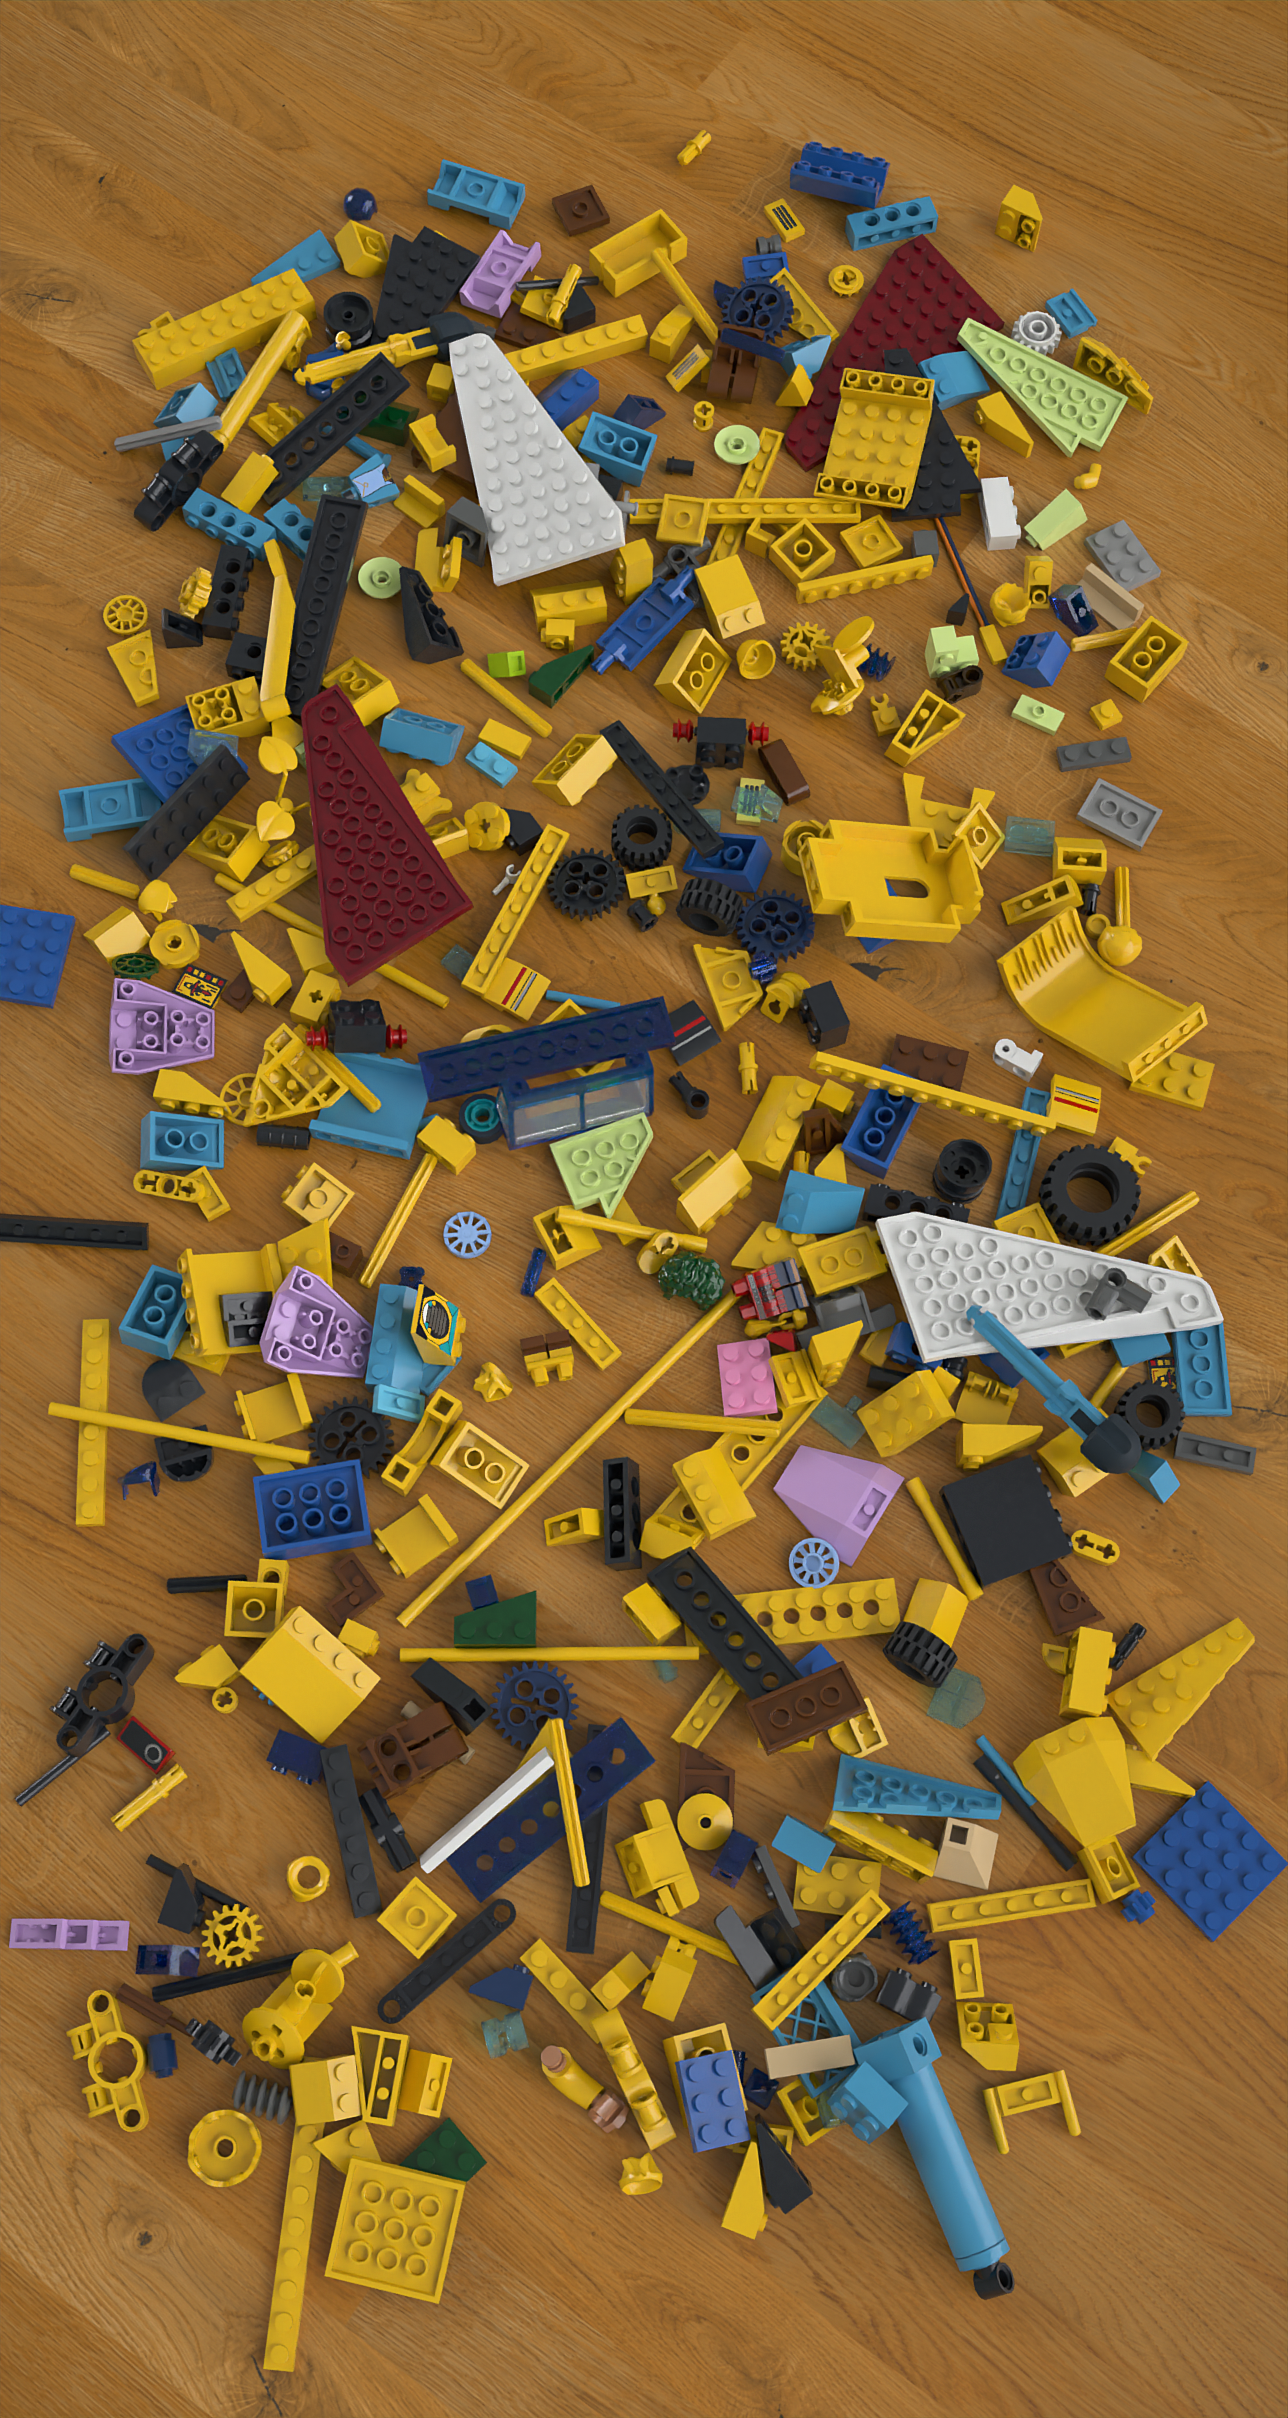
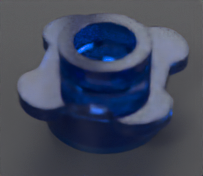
M403 1266L399 1270L401 1281L398 1285L407 1286L418 1291L419 1284H423L424 1269L422 1267Z

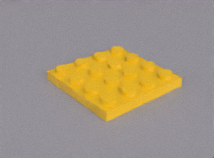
M352 2155L324 2276L439 2304L466 2182Z

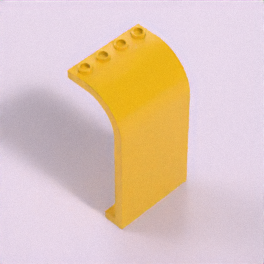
M1070 905L997 960L1004 985L1010 997L1033 1025L1047 1035L1133 1083L1208 1024L1202 1004L1194 1002L1191 1006L1187 1007L1113 969L1104 962L1089 944L1083 932L1077 910Z

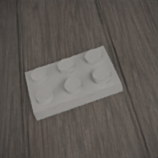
M1124 520L1084 540V545L1104 573L1128 592L1160 576L1161 570Z
M1099 778L1078 812L1076 819L1140 852L1163 810Z

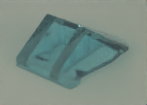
M953 1667L942 1686L935 1688L926 1715L956 1728H963L981 1714L986 1701L979 1677Z

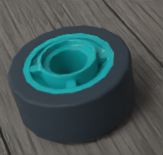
M486 1093L475 1094L467 1098L461 1105L458 1113L462 1133L468 1134L477 1144H490L498 1140L504 1133L507 1125L506 1109L502 1102L495 1096ZM480 1116H487L489 1118L485 1122L476 1120Z

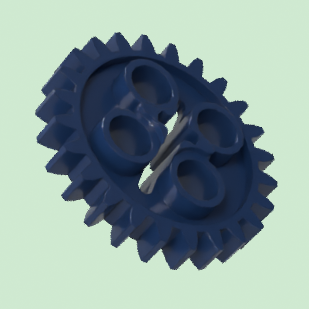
M758 276L756 282H753L750 277L749 284L746 285L741 281L740 289L733 287L735 294H727L729 301L723 302L725 309L721 310L723 315L722 322L765 330L764 347H767L768 340L774 344L775 336L783 338L781 331H789L787 323H793L791 315H794V304L790 292L786 291L784 284L779 286L778 280H774L771 283L769 277L762 282L761 277Z
M773 889L772 895H768L766 890H763V897L755 893L754 902L749 899L746 900V907L743 906L735 927V931H738L737 939L741 940L742 948L747 947L748 954L756 952V960L764 956L765 963L770 958H773L775 964L778 963L779 958H782L787 963L788 956L797 959V952L804 954L805 946L810 947L811 939L814 938L813 930H815L814 914L809 913V905L803 906L802 898L795 901L794 893L790 897H786V890H783L781 895H777L776 889ZM771 910L774 911V913H767L766 911ZM788 921H794L796 923L790 924L788 923ZM755 929H761V930H763V931H762V932H756V931H754V930H755ZM781 939L785 942L779 943L776 940Z
M537 1661L533 1662L532 1669H528L527 1664L523 1662L522 1671L519 1672L513 1666V1676L510 1677L504 1673L502 1676L506 1683H496V1686L501 1691L500 1693L495 1692L491 1694L493 1698L497 1699V1703L490 1704L491 1708L497 1709V1713L492 1715L491 1719H499L500 1723L497 1724L495 1730L504 1728L505 1732L501 1738L504 1739L510 1735L512 1737L511 1746L517 1741L521 1742V1750H524L527 1744L532 1745L541 1731L536 1725V1720L540 1716H546L550 1719L562 1718L564 1729H573L568 1721L577 1720V1716L572 1714L571 1710L579 1708V1705L571 1703V1700L578 1695L575 1693L569 1694L568 1690L574 1684L569 1683L565 1685L563 1683L567 1677L566 1674L560 1677L556 1676L558 1667L549 1672L548 1663L546 1662L542 1669H538ZM520 1682L530 1683L532 1686L530 1696L523 1697L518 1693L517 1686ZM553 1689L558 1693L557 1703H546L544 1700L546 1690ZM511 1698L528 1703L537 1699L539 1706L555 1709L558 1711V1714L553 1715L542 1710H537L532 1714L530 1713V1707L512 1703ZM519 1708L524 1712L525 1719L522 1723L515 1724L511 1721L510 1712L512 1709Z

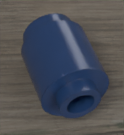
M171 2033L156 2034L148 2037L149 2044L146 2045L149 2074H155L156 2079L173 2076V2071L178 2069L176 2044L175 2040H172Z

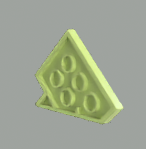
M644 1112L549 1144L550 1151L575 1210L600 1202L606 1218L611 1219L653 1139V1131Z

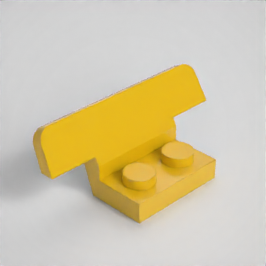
M438 528L422 529L418 533L415 570L420 571L431 591L451 593L459 579L463 539L454 536L450 544L445 545V548L436 547Z
M660 1799L644 1802L639 1806L648 1830L633 1835L614 1846L634 1899L642 1897L658 1888L670 1885L680 1911L698 1901L699 1891L666 1804Z

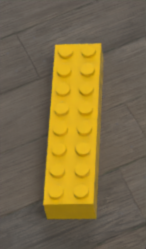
M292 268L132 340L136 358L155 389L159 390L208 368L206 362L209 361L211 363L215 361V357L232 348H235L239 354L256 346L255 342L257 340H260L261 343L270 340L289 310L300 313L307 322L316 319L315 300L295 269Z

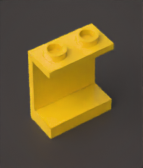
M297 1373L288 1374L287 1382L247 1395H243L241 1390L236 1391L238 1400L234 1401L238 1416L243 1415L246 1423L241 1425L245 1439L267 1443L311 1428L313 1420Z
M428 1494L418 1499V1506L382 1531L379 1528L374 1530L377 1539L373 1542L382 1554L387 1552L392 1560L388 1563L397 1575L402 1573L406 1579L459 1542L458 1536Z

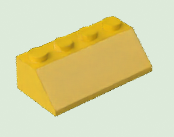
M799 1076L772 1077L736 1150V1153L747 1169L778 1182L803 1130L802 1111L813 1109L821 1086Z

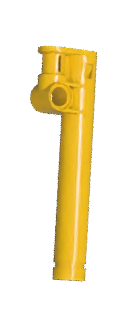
M294 310L288 311L220 415L223 424L222 428L209 432L223 443L224 449L222 454L229 447L228 444L232 442L279 368L283 367L293 371V368L297 367L302 345L306 340L312 338L309 324L300 313Z

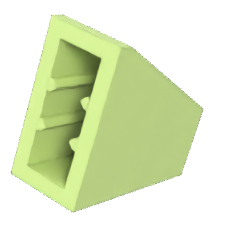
M1065 489L1024 527L1027 533L1026 540L1034 548L1038 546L1042 551L1088 520L1081 503Z

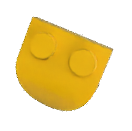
M269 403L267 411L250 417L248 425L274 447L299 425L305 417L293 406H289L286 409L279 407V403Z

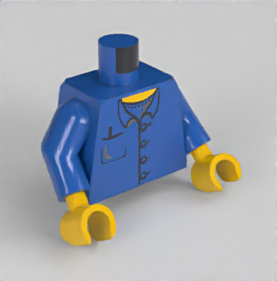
M345 331L339 332L335 339L336 342L327 349L316 354H309L306 365L344 355L342 348L345 350L351 348V343L348 341L350 336ZM293 368V382H297L294 375L299 368ZM345 376L313 385L306 381V393L308 396H312L323 403L346 383L344 381Z

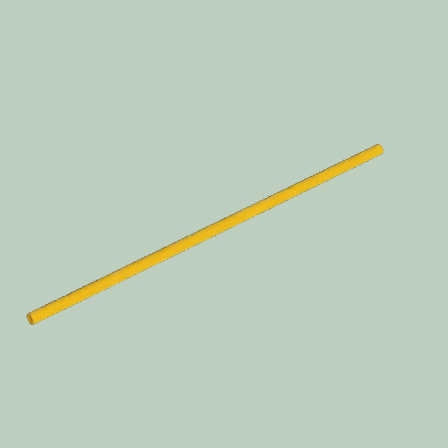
M731 1289L396 1618L397 1621L406 1628L624 1414L626 1409L630 1408L744 1295L734 1297Z

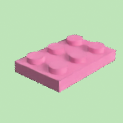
M763 1338L717 1345L724 1416L743 1418L778 1413L774 1376L768 1362L771 1358L769 1340Z

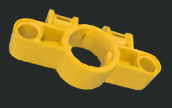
M97 1990L89 1996L87 2001L91 2022L66 2032L67 2037L71 2038L75 2053L73 2060L77 2061L88 2057L89 2072L96 2084L81 2089L82 2094H86L90 2109L88 2116L93 2118L115 2110L120 2127L128 2132H137L144 2129L149 2121V2113L140 2084V2079L145 2073L148 2063L147 2051L138 2037L126 2033L115 1995L108 1991ZM101 1996H106L109 2000V2006L105 2011L99 2012L96 2008V2002ZM119 2038H124L134 2046L132 2052L135 2059L138 2060L135 2071L129 2078L124 2076L117 2079L118 2083L109 2082L102 2075L103 2065L99 2061L100 2053L106 2045L120 2042ZM133 2109L137 2110L140 2114V2122L135 2127L130 2126L127 2122L128 2113Z
M617 2007L592 2019L591 2023L650 2150L652 2151L676 2138L673 2127Z

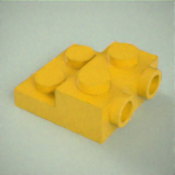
M314 1162L309 1167L304 1165L295 1176L299 1179L294 1187L289 1185L280 1196L284 1200L280 1205L299 1220L303 1219L309 1225L323 1218H328L330 1228L355 1193Z

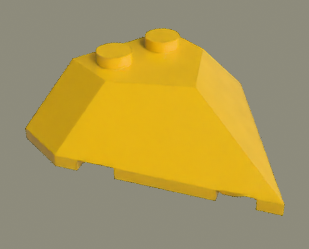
M283 1023L265 1041L263 1048L265 1053L262 1064H259L249 1100L251 1105L248 1116H245L243 1126L248 1127L331 1107L349 1088Z

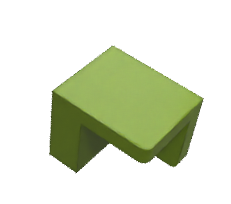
M524 650L487 654L489 675L492 678L526 674Z

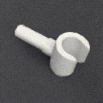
M513 864L506 868L505 878L492 891L495 896L509 883L515 884L519 878L521 871H518L517 874H511L514 870Z

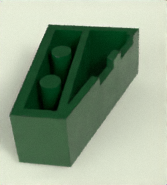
M535 1590L455 1616L454 1648L536 1647L537 1591Z

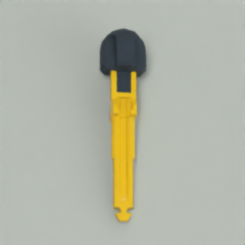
M445 312L429 317L424 329L406 334L390 335L386 342L305 365L304 372L299 368L294 377L298 384L305 386L306 381L313 385L357 373L380 351L396 368L410 361L432 355L441 362L450 361L449 343L474 335V326L468 317L458 312Z

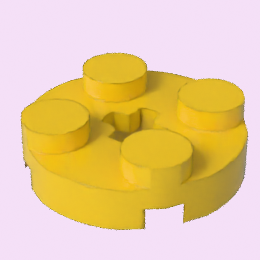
M480 802L465 812V828L468 832V841L471 847L482 851H494L504 844L502 841L510 832V820L507 812L501 809L498 804L494 802ZM485 822L490 823V827L487 828V833L484 829Z
M169 920L156 927L155 933L150 938L149 946L153 957L159 961L163 968L176 969L185 967L188 963L190 964L198 959L200 939L197 931L190 924L187 925L180 920ZM172 940H176L178 943L182 942L178 948L168 947L172 945Z

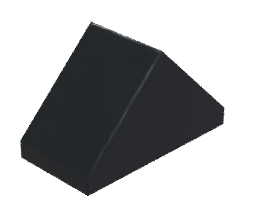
M578 283L575 286L563 318V333L565 334L572 333L596 322V307L582 285Z
M166 608L161 610L162 633L167 649L201 647L203 645L202 624Z

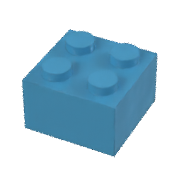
M866 2061L847 2076L826 2101L831 2107L832 2113L837 2118L847 2122L852 2127L856 2137L866 2141L868 2144L888 2130L909 2104Z

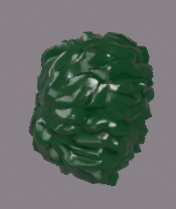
M680 1251L679 1254L667 1259L665 1264L660 1267L658 1279L661 1291L664 1292L663 1297L670 1300L674 1295L678 1297L684 1296V1298H690L691 1301H696L699 1304L698 1309L705 1311L706 1308L708 1309L709 1306L715 1304L722 1296L725 1279L721 1275L720 1265L714 1259L703 1256L697 1257L692 1251Z

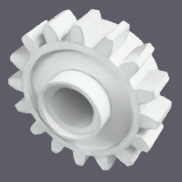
M1039 311L1027 312L1025 316L1021 315L1019 320L1015 321L1011 338L1046 356L1047 352L1053 354L1054 348H1058L1062 332L1059 331L1060 324H1056L1055 318H1052L1048 313Z

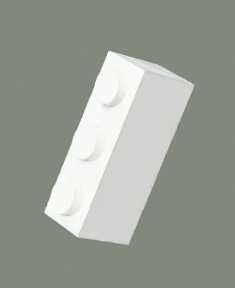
M1008 477L980 479L982 492L977 494L987 550L1015 549L1017 539L1021 537L1020 525L1016 524L1017 507L1012 503L1014 498L1013 486H1009Z

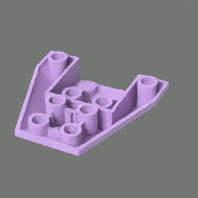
M114 979L109 1022V1062L112 1073L139 1075L214 1058V1010L140 980Z
M296 1265L273 1297L259 1343L264 1362L285 1372L363 1378L369 1359L373 1326L318 1275Z
M800 1445L773 1490L814 1538L823 1539L830 1543L836 1550L839 1561L851 1568L905 1478L882 1464ZM825 1548V1551L827 1553H830V1550L828 1548Z

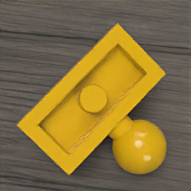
M673 865L625 875L629 899L649 896L647 908L652 914L657 916L663 914L666 909V903L659 897V894L678 889Z

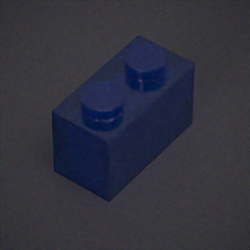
M279 1729L266 1761L272 1765L270 1770L286 1776L287 1771L296 1774L297 1781L311 1786L313 1782L320 1784L323 1778L318 1751L328 1748Z

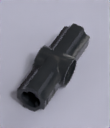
M378 1788L370 1789L358 1797L359 1803L371 1823L370 1828L380 1847H383L386 1851L387 1857L396 1872L399 1873L418 1862L404 1835L406 1833L396 1814L390 1810L386 1799L382 1797Z

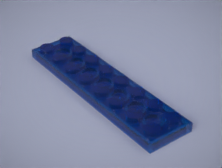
M622 1716L569 1757L573 1784H577L581 1788V1794L576 1798L580 1822L656 1761ZM615 1748L622 1749L625 1753L624 1760L620 1763L611 1762L609 1760L611 1750ZM592 1766H598L603 1770V1776L598 1781H592L587 1777V1771ZM556 1769L446 1858L480 1903L566 1834ZM553 1801L559 1805V1812L555 1816H547L543 1812V1807L547 1802ZM527 1819H532L537 1823V1830L532 1834H526L521 1829V1824ZM504 1837H510L515 1841V1848L510 1852H504L499 1847V1842ZM488 1855L493 1859V1865L490 1869L483 1870L478 1867L477 1860L480 1856Z

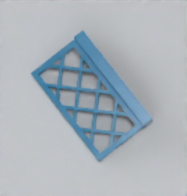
M788 1972L752 1994L750 1998L756 2005L761 2000L760 1996L769 1992ZM823 1980L807 1995V1998L805 1997L797 2005L795 2015L789 2014L786 2019L794 2021L791 2036L781 2033L778 2026L772 2031L779 2046L788 2045L786 2040L790 2041L789 2045L795 2044V2042H809L808 2040L796 2037L799 2022L813 2026L810 2041L816 2040L819 2027L826 2029L831 2038L850 2035L852 2051L862 2045ZM802 2002L812 2004L815 2009L814 2021L800 2017ZM854 2051L855 2065H851L843 2071L836 2069L822 2070L825 2072L823 2084L816 2089L809 2079L810 2073L797 2075L811 2099L860 2066ZM830 2073H831V2074H835L834 2077H832L831 2079H829Z

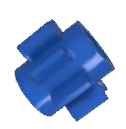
M1137 1888L1121 1901L1125 1908L1120 1912L1128 1922H1132L1135 1919L1140 1925L1155 1913L1151 1905L1156 1901L1148 1891L1141 1894Z

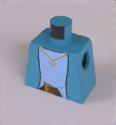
M377 453L348 476V483L351 488L342 492L341 496L343 498L365 501L368 503L369 509L396 500L399 497L400 491Z

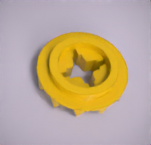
M841 265L834 268L829 274V286L832 287L833 292H838L840 297L843 294H847L849 297L853 293L858 294L859 290L863 288L864 277L860 270L853 266ZM843 277H845L847 282H849V285H845V283L842 282Z
M283 841L270 848L265 853L262 861L268 867L278 866L280 863L292 858L298 852L299 845L296 841Z

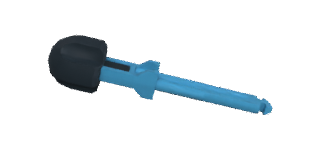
M972 1305L967 1310V1320L969 1321L973 1318L975 1321L973 1327L1046 1399L1043 1405L1051 1413L1061 1417L1084 1440L1080 1446V1452L1095 1467L1105 1473L1122 1474L1136 1466L1142 1452L1140 1438L1120 1415L1111 1414L1108 1418L1102 1415L1081 1394L1076 1384L1070 1379L1064 1382L988 1310L985 1313H981L979 1310L982 1306Z

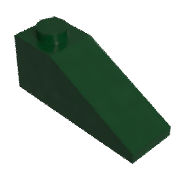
M588 645L542 665L538 671L532 672L528 679L529 694L552 709L594 661V647Z

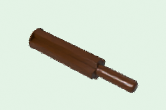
M123 1983L118 1989L115 1999L162 2027L168 2024L186 2036L192 2037L185 2030L187 2025L172 2017L173 2011L158 2002H154L153 1999L126 1983Z

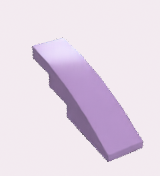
M12 1919L9 1948L127 1951L130 1921Z

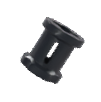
M643 899L633 903L627 910V915L633 917L640 925L639 929L641 932L650 930L658 922V916L648 910Z

